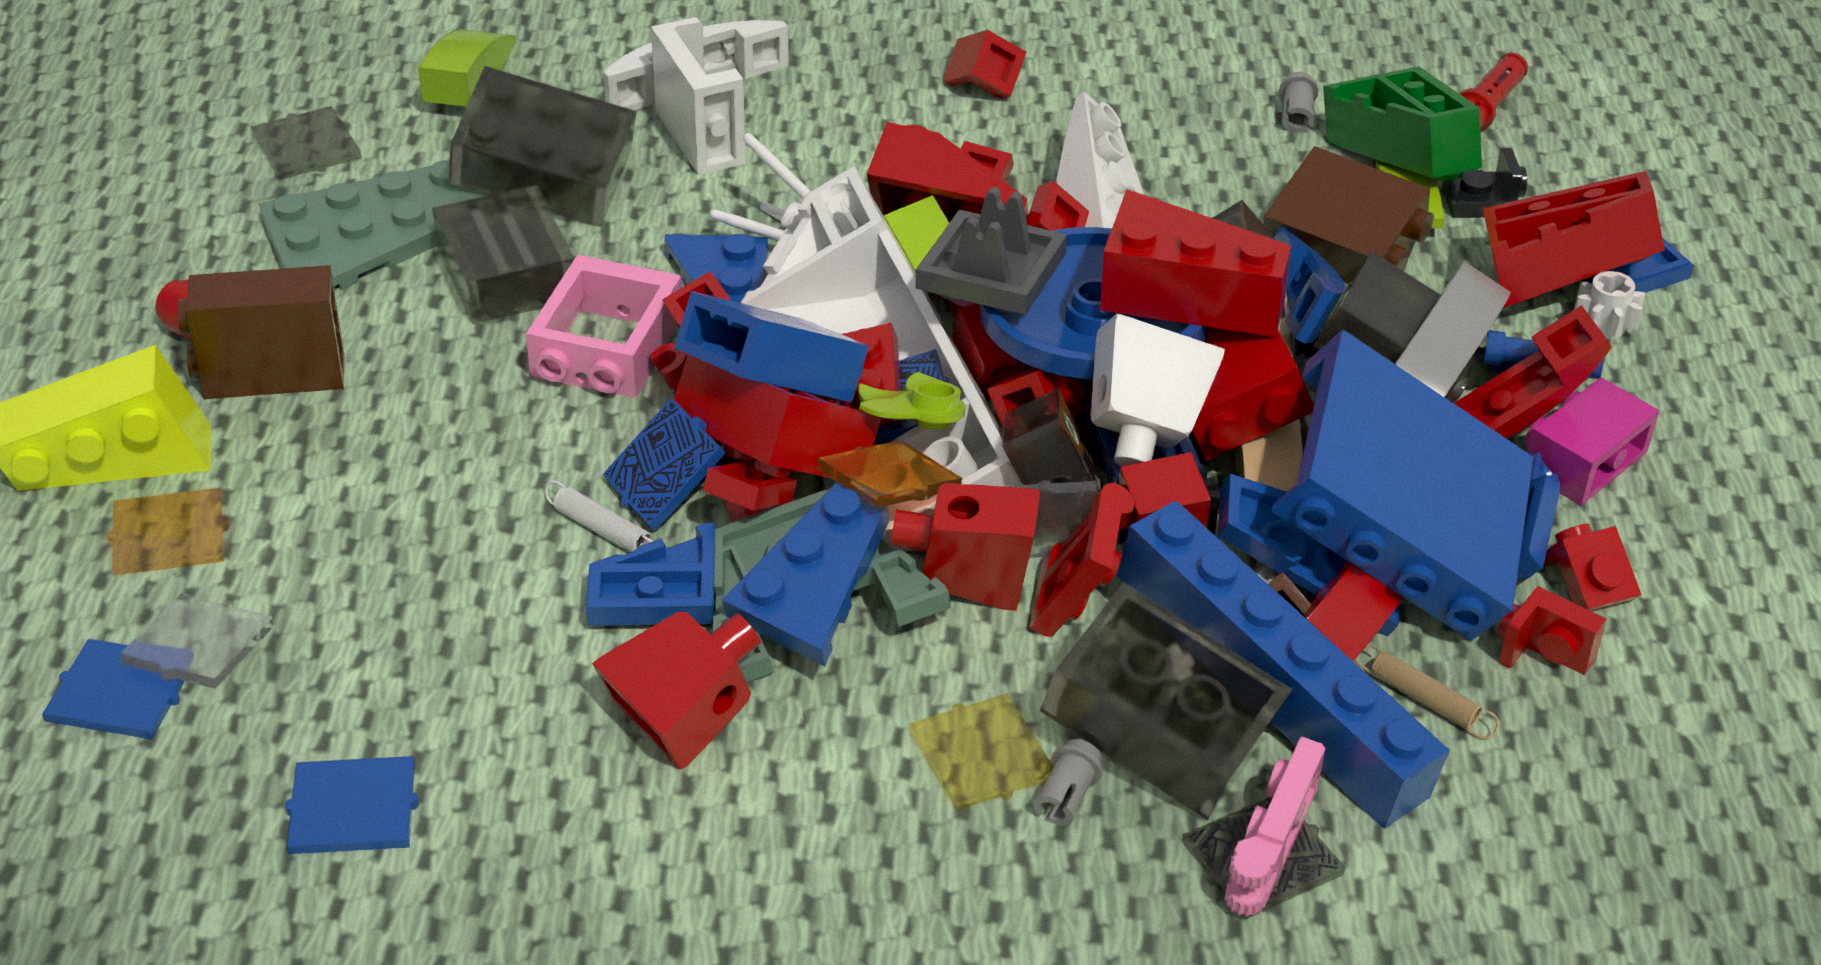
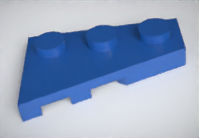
M1230 474L1220 487L1218 537L1276 572H1284L1291 581L1317 596L1323 586L1338 576L1347 560L1271 512L1272 505L1288 491ZM1399 604L1378 631L1381 635L1388 637L1399 625Z
M838 480L722 599L726 617L731 618L736 613L740 614L754 631L825 667L833 650L831 640L839 623H845L852 607L850 597L860 576L867 573L890 521L887 503Z

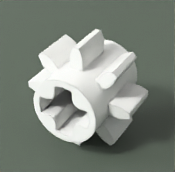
M1614 271L1601 272L1594 277L1592 284L1585 281L1580 282L1575 309L1582 305L1607 339L1618 338L1624 334L1626 328L1638 330L1646 294L1645 292H1634V281L1623 273Z

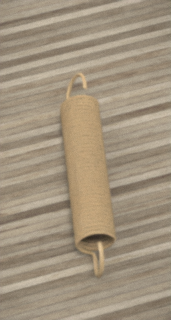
M1367 645V646H1366V647H1371V648L1375 649L1377 652L1380 651L1376 646H1373V645ZM1382 651L1376 657L1371 670L1361 665L1357 658L1354 660L1359 667L1366 670L1369 674L1389 686L1391 685V687L1413 700L1415 699V701L1437 712L1451 722L1456 723L1478 738H1491L1499 729L1497 716L1493 712L1486 711V714L1491 715L1496 721V727L1492 734L1482 736L1470 730L1481 715V705L1479 706L1476 702L1471 701L1467 697L1465 698V696L1443 685V683L1438 682L1434 678L1432 679V677L1413 668L1410 664L1408 665V663L1399 658L1397 659V657L1389 654L1387 651Z

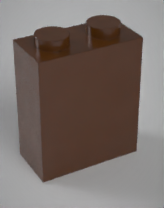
M1314 146L1264 215V236L1273 239L1279 227L1288 230L1327 261L1344 282L1380 295L1391 278L1396 280L1400 278L1406 268L1410 254L1409 251L1416 242L1423 243L1431 230L1434 214L1429 212L1430 188Z
M331 265L189 275L187 299H178L177 317L180 333L191 335L192 344L187 345L188 372L191 379L200 378L204 400L344 389L345 352Z

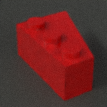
M1646 171L1482 208L1498 283L1511 292L1504 308L1628 263L1643 261L1651 255L1665 250L1654 190Z
M1126 189L1103 253L1100 310L1276 337L1285 305L1291 245Z
M689 354L687 355L674 400L692 418L699 417L706 422L707 428L705 431L726 451L725 455L743 461H755V470L783 479H788L791 470L861 484L882 419L869 415L859 409L838 405L835 398L817 394L813 396L807 392L741 378Z

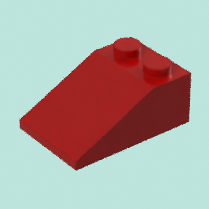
M887 122L867 171L870 194L883 216L933 195L950 223L959 210L981 215L985 196L991 187H997L1000 190V199L1004 204H1007L1013 192H1018L939 132L930 131L915 124L905 126ZM1022 195L1023 204H1024V210H1025V215H1026V221H1027V219H1028L1027 198Z

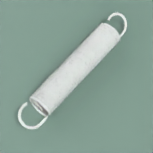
M555 480L547 483L545 488L546 497L556 510L631 553L639 546L653 542L652 536L648 531L571 487L565 488L563 484ZM552 483L562 486L554 498V503L548 496V487Z

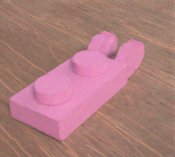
M1300 737L1290 761L1281 758L1277 760L1266 794L1267 797L1272 798L1268 809L1260 806L1255 808L1245 839L1238 841L1234 855L1231 857L1229 869L1231 876L1229 883H1227L1225 900H1227L1226 906H1230L1232 912L1235 911L1238 915L1243 914L1248 917L1251 914L1255 916L1257 912L1261 913L1262 908H1265L1266 902H1268L1273 888L1277 884L1291 848L1317 793L1326 748L1323 747L1322 743Z

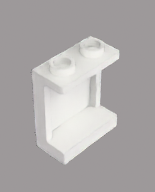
M697 17L651 26L655 111L697 175L746 164L745 142L743 141V136L745 135L744 83L740 73L734 68L706 75L704 72L703 25Z

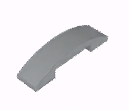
M1463 261L1395 364L1445 397L1491 328L1511 292L1466 261Z

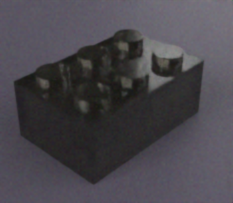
M484 66L451 141L449 183L592 226L602 227L631 152L637 111Z
M1123 582L1056 668L1040 712L1083 740L1091 743L1097 749L1204 819L1209 820L1270 732L1292 689Z

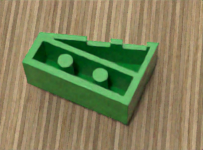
M1417 66L1323 86L1326 134L1329 144L1440 181L1456 180L1461 178L1465 171L1482 168L1480 108L1421 67Z

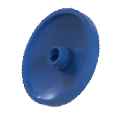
M1077 227L1052 230L1067 234L1066 255L1026 315L1015 312L1005 313L993 307L979 304L981 323L989 337L1010 356L1034 368L1061 376L1093 380L1098 329L1117 314L1100 310L1103 253L1112 228ZM1121 314L1202 342L1205 340L1210 327Z

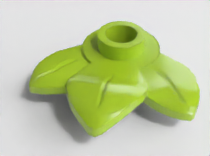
M916 372L908 378L905 390L903 391L881 390L865 384H859L858 395L861 402L859 409L874 417L893 420L916 419V424L922 428L944 430L950 428L953 422L961 420L965 415V403L960 400L961 390L957 386L920 372Z

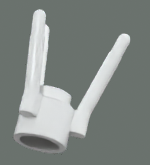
M746 133L743 136V141L804 200L811 191L752 134ZM798 201L793 202L786 211L768 202L760 204L761 211L781 222V229L716 209L711 210L709 213L710 218L776 241H779L782 234H793L802 219L798 211L801 203Z

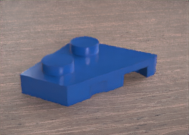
M704 523L696 526V538L666 548L663 540L659 539L639 546L629 554H616L590 563L586 600L587 625H656L677 612H687L699 624H713L715 523Z

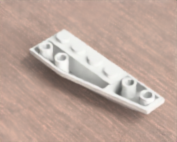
M1083 91L1075 99L1064 139L1056 183L1090 211L1085 227L1112 228L1126 189L1143 195L1144 192L1120 128L1121 121L1118 115L1107 103L1101 102L1098 104Z

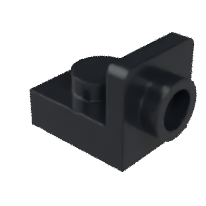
M1512 148L1500 149L1496 171L1485 172L1475 169L1465 171L1464 175L1459 179L1443 181L1442 189L1452 217L1484 218L1482 208L1516 201L1518 198L1525 196L1527 191V172L1524 166H1519Z

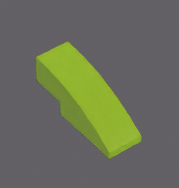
M458 29L449 32L439 39L418 66L422 101L471 107L478 94L488 95L516 44V35Z

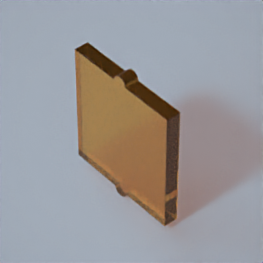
M903 440L867 448L858 446L852 451L818 458V469L847 489L855 491L859 497L876 508L910 500L923 501L928 496L937 495L938 487L944 483L962 484V477Z
M221 487L113 500V530L107 532L108 543L113 545L112 569L114 576L224 562V531H227L230 526L228 518L223 516V494Z

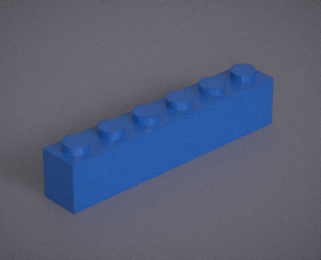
M1175 500L1130 525L1117 577L1293 744L1297 746L1300 737L1322 743L1323 747L1326 748L1321 770L1381 827L1387 828L1431 797L1450 750L1179 502Z

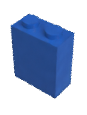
M691 291L674 348L741 378L852 402L858 381L863 372V365L869 345L799 317Z

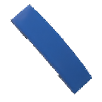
M1279 227L1273 239L1291 245L1286 288L1287 305L1290 312L1284 322L1295 339L1303 343H1312L1316 340L1345 291V284L1333 267L1318 253L1291 232Z

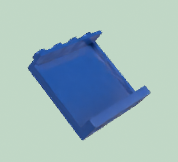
M1342 329L1305 364L1302 379L1316 387L1318 391L1297 484L1272 505L1271 512L1472 641L1513 611L1534 457Z

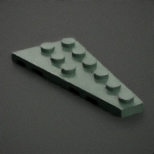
M565 137L556 139L545 138L537 140L533 144L505 150H489L482 155L454 161L443 160L434 163L432 166L404 172H388L381 177L363 181L337 183L329 188L298 195L286 194L275 200L259 203L261 219L282 269L331 265L333 284L340 290H343L358 283L359 274L377 266L391 268L460 236L459 228L477 220L486 224L501 217L500 210L518 201L532 203L581 180L580 163Z

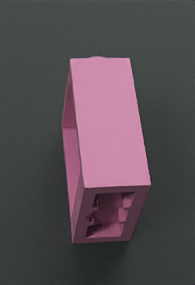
M577 254L526 333L530 376L546 379L551 382H560L598 390L603 393L637 398L655 367L650 354L660 346L668 344L677 329L662 299L682 288V276ZM580 311L638 323L626 344L567 333ZM579 372L586 374L588 378L582 377Z

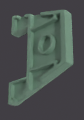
M829 488L715 529L714 591L716 602L715 616H713V631L730 619L726 617L722 599L821 499ZM882 539L867 573L859 577L854 590L871 584H876L898 627L951 608L949 592L945 584L936 577L930 580L917 569L915 559L903 549L894 550ZM758 632L756 634L761 644L737 662L746 683L773 673L769 654Z

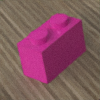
M1600 377L1582 392H1573L1565 400L1562 407L1548 418L1540 417L1531 426L1525 438V446L1528 448L1527 453L1530 455L1539 453L1542 456V461L1552 473L1557 474L1560 482V494L1582 506L1648 452L1660 410Z

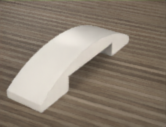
M750 20L703 26L704 72L706 75L736 68L744 78L789 66L788 25L784 21ZM652 42L624 55L603 71L606 113L610 117L655 105Z

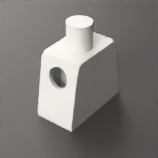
M1118 313L1098 329L1095 346L1091 420L1096 426L1120 433L1114 456L1116 464L1126 466L1152 460L1155 445L1163 448H1172L1189 436L1221 364L1225 349Z

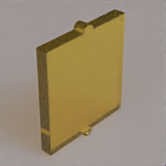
M1007 693L967 706L960 703L954 704L951 711L912 722L909 726L910 733L956 811L998 797L1005 800L1011 799L1013 792L1046 782L1053 769L1052 763Z

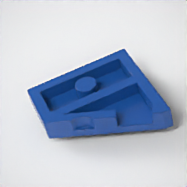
M665 234V255L669 260H675L681 269L682 281L685 285L711 271L729 298L734 302L741 303L746 293L761 287L766 278V270L763 267L768 259V238L745 234L730 236Z

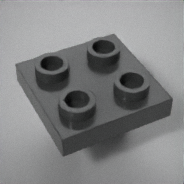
M991 187L985 196L981 215L959 210L916 268L915 289L936 293L946 299H961L990 306L1000 312H1015L1026 315L1066 255L1067 234L1028 226L1022 195L1019 192H1013L1007 204H1004L1000 199V190L997 187Z

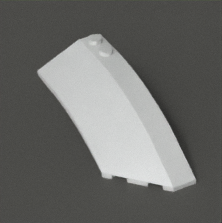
M855 166L809 192L798 208L802 219L793 234H782L763 265L768 275L761 287L754 291H748L741 303L799 317L839 334L892 322L898 337L899 360L936 349L943 376L948 377L951 384L961 390L960 400L965 403L964 417L959 421L953 422L948 429L930 430L916 426L889 443L873 447L861 484L839 480L887 503L890 521L882 540L890 546L896 509L933 515L938 487L944 483L1028 488L1020 472L1003 448L1004 432L927 292L915 289L916 272ZM822 476L827 489H830L838 481V479ZM891 546L894 550L903 549L905 552L912 551L911 549Z

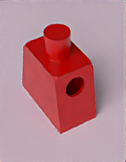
M944 483L938 487L933 515L896 509L890 546L926 552L923 574L930 580L935 577L945 584L949 594L999 609L1017 611L1035 535L1041 490Z
M677 612L602 655L592 664L614 702L681 770L697 757L749 701L751 691L737 662L759 646L761 641L751 625L738 613L709 634L687 612Z

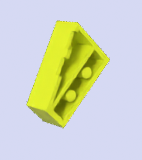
M155 344L0 402V469L17 491L210 471L211 424Z

